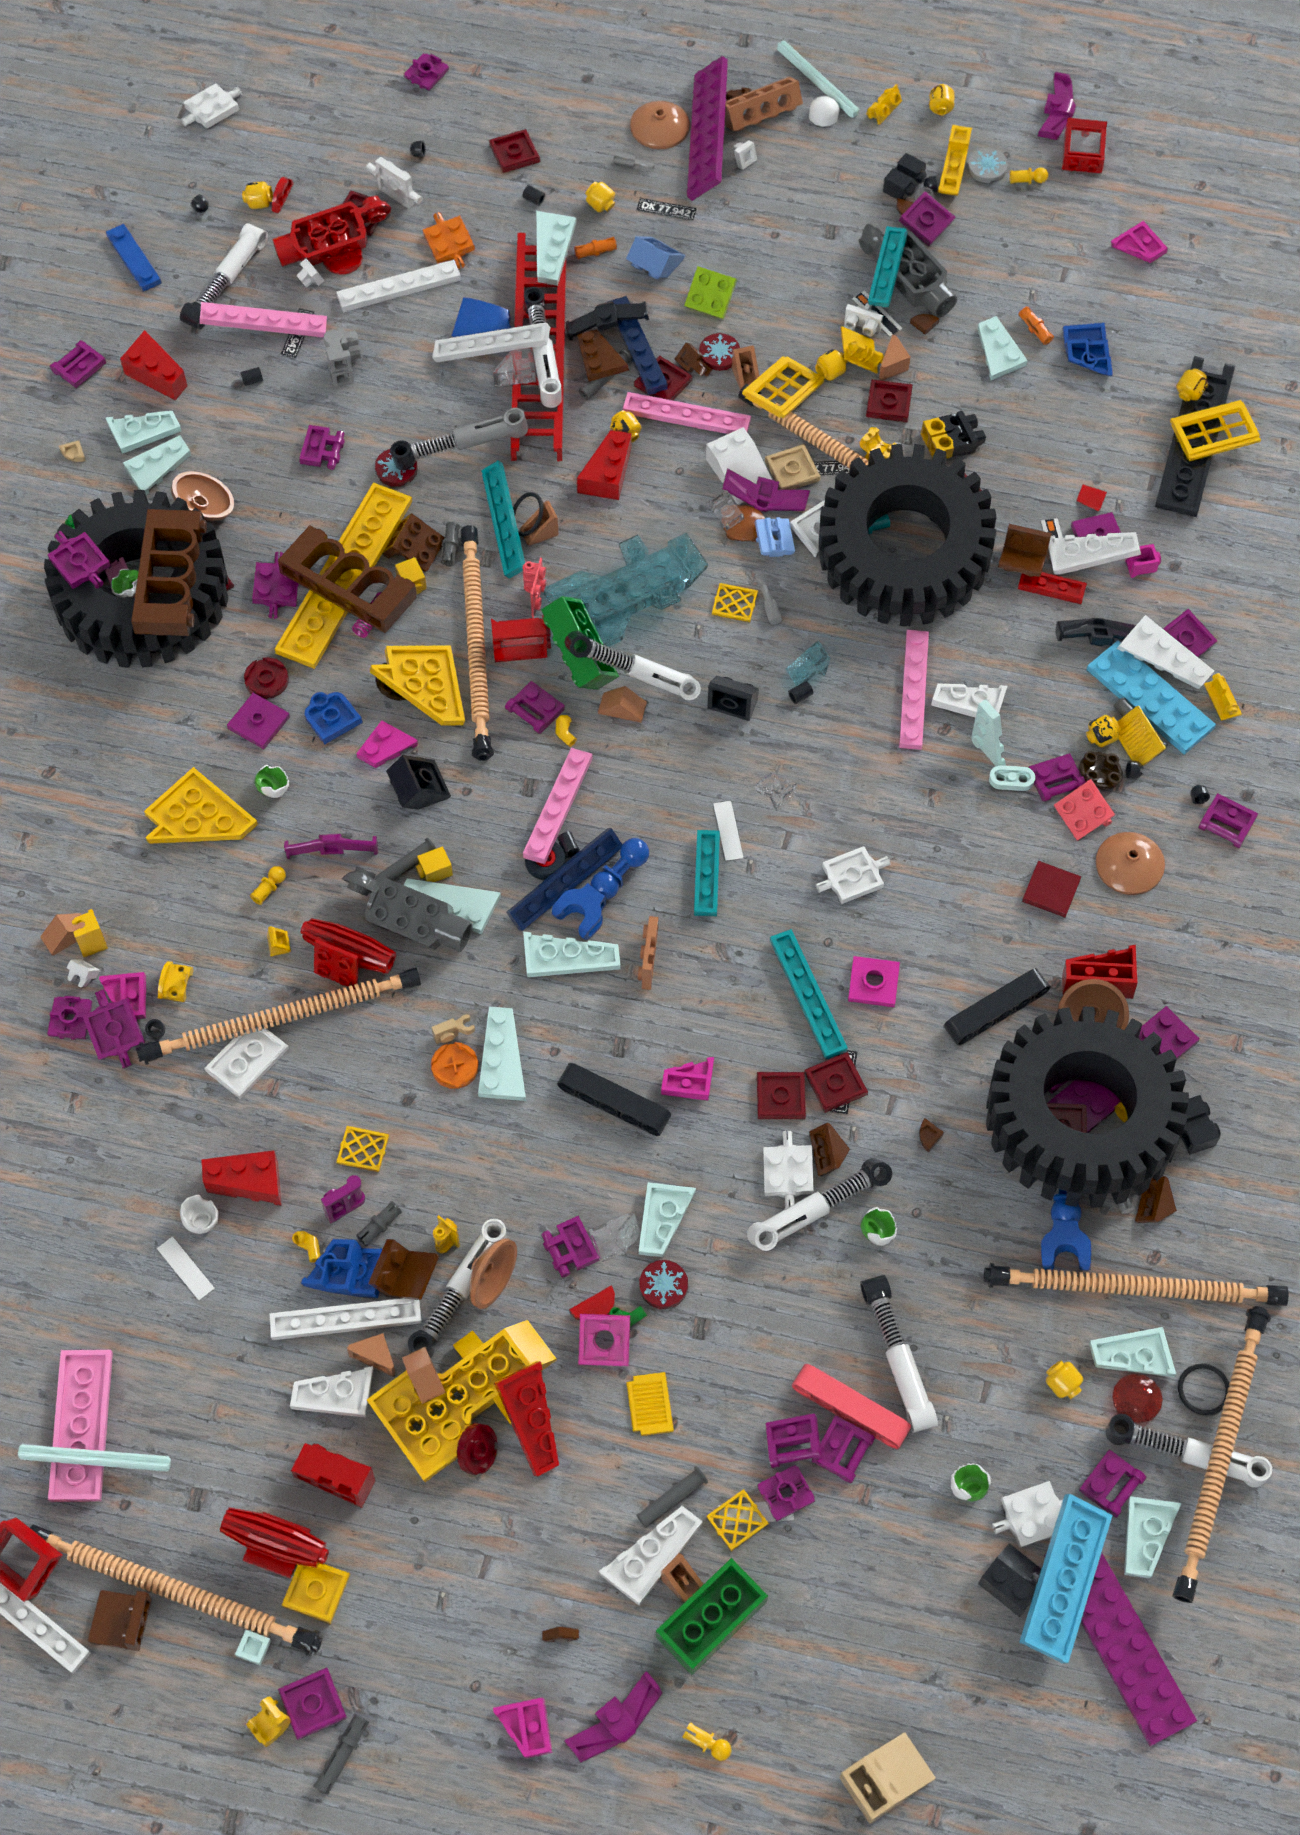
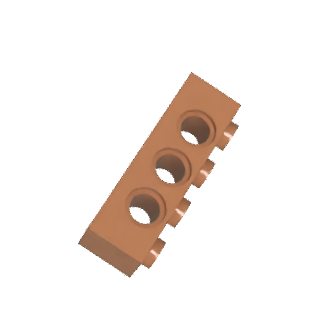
M789 76L726 101L725 127L733 131H741L745 126L759 124L763 119L774 118L783 111L796 109V106L803 104L799 81Z

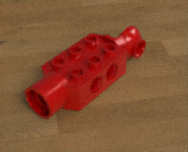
M371 196L362 202V207H357L350 201L292 221L291 233L272 239L281 266L284 267L298 261L302 262L305 259L314 266L322 263L324 259L356 249L366 248L367 233L364 224H373L384 220L392 208L387 202L380 200L379 196Z

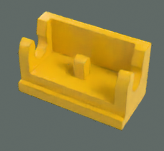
M92 909L88 910V913L72 920L73 925H77L80 922L85 923L83 928L73 932L84 958L108 949Z

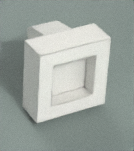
M748 140L745 143L739 142L733 146L738 168L743 170L757 160L753 142Z
M307 259L300 263L303 269L298 273L297 277L306 287L314 282L320 286L325 281Z
M82 959L70 960L67 969L70 970L68 980L75 981L77 976H79V987H86L92 979L97 978L100 972L99 969Z

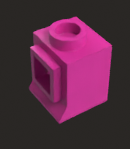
M1154 544L1139 546L1141 555L1125 559L1131 578L1137 575L1157 572L1158 566L1161 564V556L1159 552H1156Z

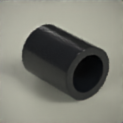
M527 185L522 197L540 206L545 199V193Z
M259 367L241 372L244 386L263 381Z
M804 681L789 690L788 694L792 702L797 704L813 695V689L807 681Z
M567 831L557 837L565 857H572L580 851L572 832Z

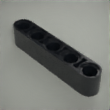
M1037 968L1031 969L946 1021L943 1027L958 1046L962 1045L1039 999L1050 990L1051 986Z
M574 1063L567 1065L557 1082V1086L564 1092L654 1136L661 1135L671 1117L670 1111L663 1106Z

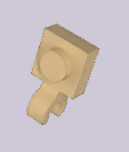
M463 1015L458 1020L452 1018L432 1026V1034L436 1044L452 1041L458 1036L459 1032L465 1035L474 1033V1025L464 1026L466 1022L471 1021L470 1015Z

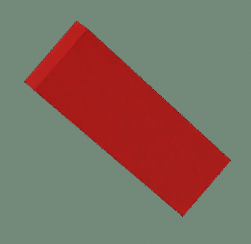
M1044 572L1041 573L1040 577H1031L1022 573L1018 590L1082 604L1087 583Z

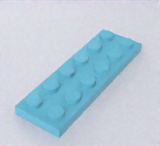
M1117 640L1093 660L1086 670L1119 699L1125 697L1133 708L1137 705L1140 706L1152 727L1185 755L1213 731L1216 724L1147 664L1134 658V655L1126 651L1118 650L1117 648L1121 642Z
M1072 1494L1064 1495L1019 1641L1020 1643L1063 1664L1069 1663L1112 1519L1111 1514Z

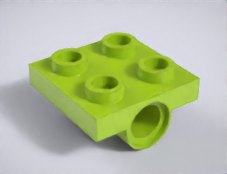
M697 266L684 306L724 320L737 279Z

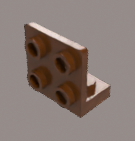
M411 513L401 520L382 554L388 559L395 554H400L407 560L415 557L421 570L426 572L442 547V540L445 537Z
M1009 524L998 567L1009 572L1015 571L1031 577H1040L1052 533Z
M387 1239L368 1284L387 1297L421 1300L439 1255L429 1252L409 1251L394 1239Z
M101 1590L88 1637L89 1643L140 1651L152 1602L149 1594L137 1591L135 1596Z

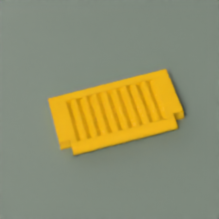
M1137 705L1117 721L1121 729L1118 739L1132 761H1138L1144 766L1166 749L1140 706Z
M666 1373L633 1376V1381L626 1382L633 1432L640 1431L641 1436L674 1432Z

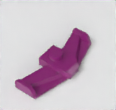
M1054 72V94L1048 93L1044 113L1050 115L1040 128L1038 137L1057 140L1066 127L1067 118L1074 116L1076 105L1073 98L1072 80L1069 74Z
M728 468L722 490L750 504L755 509L764 512L805 511L810 490H777L778 481L758 476L755 484Z
M319 834L318 839L304 843L289 845V841L286 840L284 841V850L287 859H290V856L317 851H320L321 855L344 854V850L369 851L377 855L378 841L377 836H373L372 841L342 838L341 834Z
M645 1671L622 1704L614 1696L595 1713L600 1723L565 1739V1744L577 1759L583 1762L622 1742L625 1743L636 1734L637 1728L662 1695L660 1687L649 1673Z

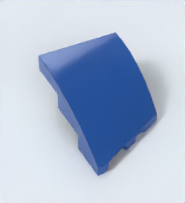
M463 297L451 336L454 338L512 328L510 326V311L485 301Z
M1105 323L1063 326V338L1068 361L1112 377L1111 356H1109L1108 339L1106 340Z
M333 1239L326 1247L325 1253L315 1262L316 1267L307 1278L304 1277L301 1284L305 1287L330 1293L378 1298L380 1291L372 1287L368 1282L382 1249L362 1248L356 1240Z

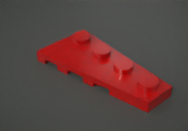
M536 1361L494 1383L533 1475L536 1477L559 1466L554 1433L550 1424V1409L547 1406L545 1395L547 1393L546 1386L542 1378L541 1370L543 1369L541 1361Z

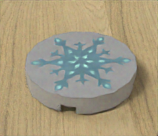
M981 148L970 155L967 166L970 175L974 179L983 183H991L995 180L996 182L1001 180L1006 175L1008 161L1005 155L997 149Z

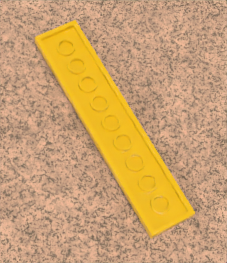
M373 482L339 539L345 554L349 552L362 554L367 558L369 567L375 566L412 504V497ZM330 555L319 575L322 576L338 557ZM358 569L347 570L339 577L335 584L347 590L362 571ZM309 590L274 649L275 654L315 669L348 612Z

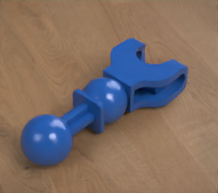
M639 838L626 840L621 846V858L612 868L605 865L603 867L604 871L598 872L593 876L591 884L587 883L581 889L565 891L553 905L552 915L562 920L571 913L578 912L583 914L584 919L578 929L579 936L584 940L590 939L602 926V910L607 905L606 900L616 896L619 887L623 886L622 876L631 867H640L647 862L649 847L643 840Z
M1058 1188V1194H1054V1204L1050 1211L1053 1229L1041 1241L1042 1269H1045V1271L1047 1269L1053 1270L1056 1257L1060 1253L1071 1252L1078 1258L1079 1269L1090 1271L1091 1241L1079 1229L1078 1224L1082 1215L1081 1207L1079 1204L1077 1207L1065 1205L1067 1191Z

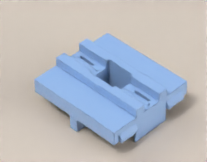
M777 517L776 519L755 520L756 542H759L761 555L783 557V555L794 554L795 548L789 518L780 519V517Z

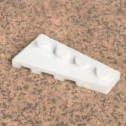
M1136 532L1108 533L1107 536L1087 534V537L1065 535V538H1055V536H1051L1049 543L1055 575L1141 555Z
M1146 615L1117 648L1122 652L1126 651L1134 655V658L1140 661L1145 660L1155 665L1154 668L1165 670L1173 674V677L1197 689H1200L1214 672L1212 668Z
M681 1506L659 1523L650 1533L640 1538L636 1544L617 1556L613 1562L599 1570L598 1574L640 1606L660 1580L661 1571L683 1550L700 1528L703 1521Z

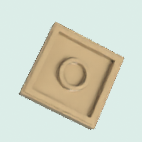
M804 444L765 456V463L773 479L779 482V490H794L820 481L821 476Z

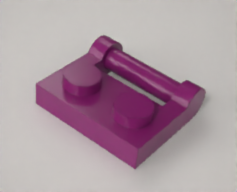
M82 340L75 344L76 347L58 362L54 361L50 365V369L54 374L61 376L75 388L106 364L105 358Z
M530 681L514 698L508 700L505 709L510 713L514 712L533 726L534 731L541 734L565 710V705L533 681ZM520 705H525L527 708L536 713L542 719L538 720L532 714L523 709Z
M1070 753L1028 767L1035 774L1034 785L1043 802L1051 800L1053 796L1075 790L1086 783ZM1072 778L1073 780L1052 788L1046 787L1048 785L1055 784Z
M1217 793L1198 828L1203 831L1206 829L1234 843L1233 846L1240 849L1259 813ZM1211 818L1240 831L1239 835L1211 822Z
M352 1175L348 1177L347 1184L337 1190H329L321 1199L325 1216L330 1224L364 1204L365 1195L361 1191L362 1182L359 1176Z
M815 1413L766 1423L769 1461L772 1468L780 1467V1464L804 1459H822ZM810 1443L811 1448L778 1454V1448Z
M835 1415L820 1443L822 1459L814 1460L812 1458L811 1462L834 1473L842 1480L853 1483L856 1477L854 1473L868 1446H872L875 1441V1437ZM853 1437H855L860 1442L846 1468H844L839 1463Z
M1109 1449L1080 1487L1079 1491L1107 1513L1117 1518L1122 1512V1506L1139 1484H1143L1147 1477L1142 1471L1132 1467ZM1123 1474H1126L1130 1477L1129 1481L1114 1501L1110 1502L1106 1497Z

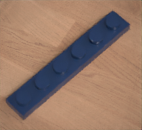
M627 296L611 300L614 304H630ZM638 319L618 320V331L632 357L634 366L647 394L650 395L668 389L666 379Z
M607 828L506 912L519 931L527 928L551 908L565 891L575 888L621 849L622 843L613 829Z

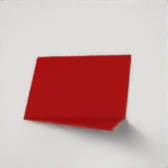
M1083 484L1076 501L1099 512L1107 492Z

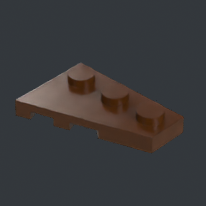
M597 329L577 335L589 382L629 371L628 364Z

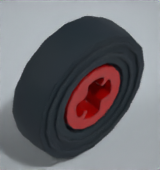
M555 842L548 856L549 861H546L545 864L525 859V866L528 872L537 879H547L566 863L562 847Z

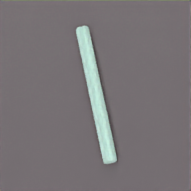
M782 40L778 43L777 50L828 97L835 99L844 112L851 118L859 114V108L786 41Z
M24 1444L20 1445L18 1449V1457L21 1460L166 1472L169 1471L171 1466V1459L168 1456Z

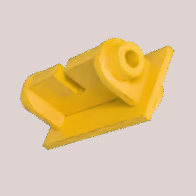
M897 84L893 88L885 89L884 93L877 99L878 103L874 102L867 109V117L870 119L876 118L878 125L902 102Z
M1220 673L1214 674L1212 681L1204 683L1221 721L1242 715L1224 676L1220 675Z
M438 1215V1225L433 1230L436 1251L443 1254L448 1252L453 1245L457 1248L460 1247L458 1227L449 1218L444 1220Z

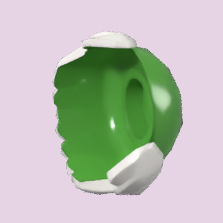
M121 569L118 576L114 577L111 581L113 594L119 598H134L139 571L135 569Z
M265 765L255 776V786L258 792L264 796L271 798L281 797L289 787L288 776L279 766L271 767Z
M878 1207L869 1209L861 1220L860 1227L862 1233L873 1244L886 1245L897 1234L896 1222L888 1210L879 1209Z
M968 1463L966 1466H959L958 1470H955L951 1475V1490L957 1498L972 1502L981 1500L988 1493L989 1486L991 1485L990 1475L978 1464Z

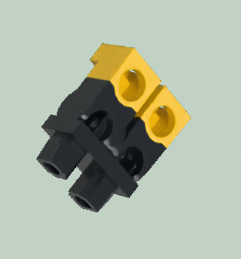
M963 411L923 421L920 433L927 448H929L932 458L936 449L945 451L946 459L957 455L963 456L967 453L972 454L975 453L976 446L984 444L986 440L983 430L975 432L972 430L978 426L976 415L965 416Z

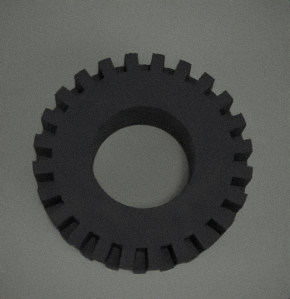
M902 444L891 446L888 459L884 458L880 448L871 450L868 465L860 457L854 459L850 465L849 475L841 470L835 477L834 489L829 487L825 494L824 507H821L818 544L819 551H821V567L823 571L828 570L827 582L830 587L834 589L840 586V599L846 605L857 599V613L865 617L874 608L878 609V622L888 624L890 614L894 613L900 614V626H911L913 614H920L923 625L933 622L936 610L939 609L944 618L952 615L956 601L964 607L971 600L973 589L979 591L983 585L985 572L988 573L997 530L995 529L996 511L995 508L990 509L992 497L988 489L980 491L981 478L975 471L966 478L964 477L965 462L957 458L950 467L946 466V452L941 449H936L932 460L924 459L925 445L914 444L912 457H904ZM899 510H911L922 513L935 521L944 534L945 542L936 552L925 558L901 560L888 556L879 550L869 537L868 530L877 519L885 514Z
M134 490L133 503H125L122 492H115L111 494L114 506L105 508L100 498H97L90 502L93 513L91 517H88L82 510L78 509L71 514L75 529L62 523L57 533L62 531L67 539H71L85 532L109 560L110 569L112 567L111 564L116 560L119 562L121 557L124 558L125 563L141 559L148 509L187 511L189 509L187 502L179 497L170 506L167 494L164 492L156 491L152 503H148L144 490ZM210 522L207 523L206 533L202 534V541L198 542L200 549L199 557L193 563L196 572V582L190 589L193 601L190 613L194 614V627H190L189 636L135 634L131 622L135 598H119L110 595L102 590L100 585L98 589L95 588L90 580L72 589L51 561L45 559L46 588L58 623L63 627L69 641L73 642L76 640L79 650L86 655L94 649L97 660L102 663L108 664L114 653L119 667L130 668L132 655H138L142 668L153 666L152 653L161 652L165 663L174 661L172 647L177 644L185 654L192 652L195 649L192 634L203 641L208 639L211 635L209 622L218 625L223 617L220 606L227 607L228 603L226 589L228 575L220 541L216 537L213 525ZM51 540L48 552L51 553L56 550L60 543ZM157 541L156 550L182 551L191 544L184 541ZM172 567L174 570L171 577H180L187 572V569ZM105 570L97 575L103 582L107 578ZM152 593L149 596V603L174 604L181 601L184 596L175 593Z
M1068 1007L1058 1009L1054 1024L1051 1023L1046 1013L1035 1018L1032 1031L1024 1024L1016 1031L1014 1042L1012 1043L1008 1040L1005 1043L1000 1060H996L986 1102V1109H988L986 1127L987 1131H993L991 1145L995 1153L1005 1150L1002 1163L1005 1169L1010 1173L1019 1166L1022 1168L1019 1182L1029 1189L1038 1179L1043 1182L1041 1197L1052 1201L1057 1188L1067 1191L1065 1205L1077 1207L1081 1195L1089 1194L1091 1208L1103 1207L1108 1193H1111L1115 1204H1120L1127 1201L1132 1188L1138 1195H1141L1148 1190L1152 1178L1158 1181L1163 1176L1168 1162L1171 1163L1187 1121L1188 1115L1185 1113L1189 1105V1092H1183L1186 1083L1183 1070L1173 1072L1177 1060L1173 1051L1170 1049L1158 1055L1162 1039L1155 1032L1151 1033L1143 1041L1139 1039L1142 1027L1141 1022L1132 1018L1125 1030L1117 1028L1119 1013L1112 1010L1107 1011L1103 1023L1095 1022L1094 1007H1083L1078 1021H1073L1070 1008ZM1070 1080L1092 1081L1106 1087L1119 1098L1126 1109L1128 1120L1120 1127L1105 1133L1090 1134L1079 1132L1067 1127L1052 1114L1046 1104L1044 1095L1052 1087Z

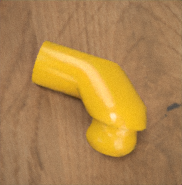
M560 715L556 719L555 733L564 743L572 747L576 743L577 738L568 731L572 722L571 717Z
M296 1231L293 1234V1242L307 1250L309 1262L315 1263L321 1256L318 1239L305 1231Z

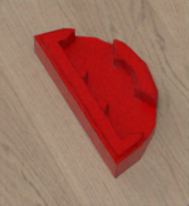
M287 177L279 179L273 194L272 212L279 213L294 185L292 179Z
M356 249L324 259L323 265L334 274H350L356 271L362 264V249Z
M612 1285L569 1309L570 1314L577 1320H580V1314L609 1315V1311L615 1305V1292Z

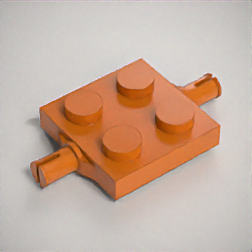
M437 212V214L433 215L437 224L422 229L424 237L437 264L455 260L457 268L461 269V267L465 266L461 257L475 250L474 243L460 215L444 221L442 214Z

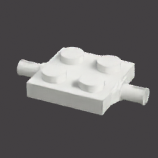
M214 84L184 101L185 109L190 112V115L181 119L183 125L186 127L195 121L201 123L207 129L239 111V106L233 99L242 95L241 90L236 87L230 92H226L217 84Z
M379 157L375 161L376 166L372 163L366 165V171L376 177L378 189L409 209L414 205V202L417 204L422 202L423 197L412 189V179L409 173L397 168L391 161Z
M864 846L822 863L827 880L816 883V889L821 893L832 888L836 892L841 904L884 887V882L879 875V869L890 866V860L885 856L875 861L869 856Z
M786 1131L782 1132L783 1145L763 1147L765 1196L785 1198V1209L789 1208V1203L790 1206L795 1204L794 1197L814 1194L812 1145H793V1133L791 1131H788V1140Z
M1050 1481L1001 1498L1005 1509V1520L992 1523V1528H996L994 1530L995 1534L1010 1529L1017 1540L1019 1548L1052 1537L1063 1499L1059 1500L1055 1495Z

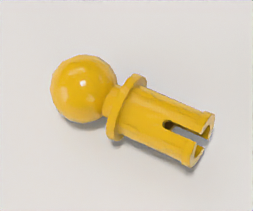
M1042 167L1036 168L1034 172H1032L1031 168H1028V170H1010V183L1028 182V184H1031L1032 180H1034L1036 183L1041 184L1048 179V171Z
M280 866L272 867L268 872V878L263 877L259 886L250 894L251 899L256 904L262 905L269 894L277 890L275 884H280L285 880V870Z
M692 1722L689 1723L687 1729L695 1733L696 1736L685 1731L682 1738L702 1748L704 1753L708 1748L711 1750L713 1758L718 1761H725L730 1757L732 1749L727 1740H714L712 1737L715 1733L709 1734L692 1724Z

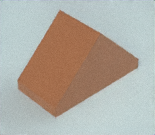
M892 335L880 367L879 380H885L909 370L911 357L896 335Z
M754 345L733 350L732 370L740 390L745 384L750 385L759 377Z
M549 501L543 503V517L537 529L530 535L523 536L527 545L531 546L558 536V517ZM539 509L519 528L521 532H526L534 526L538 518Z
M623 686L603 693L598 714L642 723L647 702L629 688Z
M81 913L57 914L40 936L52 956L77 942L73 932L83 928L85 923L80 922L77 925H73L72 920L82 915Z
M383 1333L349 1344L347 1348L349 1357L368 1366H373V1368L394 1377L396 1372Z
M426 1347L402 1358L422 1404L446 1393Z
M680 1553L661 1571L660 1580L683 1603L703 1585V1582Z

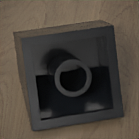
M716 675L708 685L707 709L750 721L758 701L759 688L749 683L743 684L733 681L729 677Z
M402 755L386 770L402 808L419 810L451 797L440 770L433 759Z
M1009 1543L986 1570L978 1584L1020 1617L1032 1602L1042 1569Z

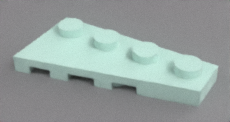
M536 211L537 280L540 283L558 286L576 226V217Z
M408 878L404 883V886L451 905L454 914L472 921V931L481 935L501 898V892Z
M523 931L527 977L620 969L618 944L590 940L582 942L568 937L560 939L546 934L538 936L532 935L531 932Z
M489 1006L478 1090L479 1097L526 1101L513 1008Z

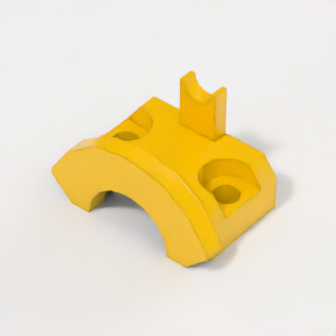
M870 427L859 442L860 447L867 452L864 458L868 461L870 451L880 448L884 458L888 459L891 446L896 444L895 442L893 444L883 442L879 436L880 430L877 427Z
M167 961L163 966L159 979L158 999L164 998L185 1003L186 986L189 977L193 975V967L173 964L172 961Z
M267 1697L260 1702L261 1712L246 1724L258 1742L263 1743L265 1747L276 1741L291 1722L288 1715H285L277 1708L276 1705L279 1702L273 1700L272 1697Z

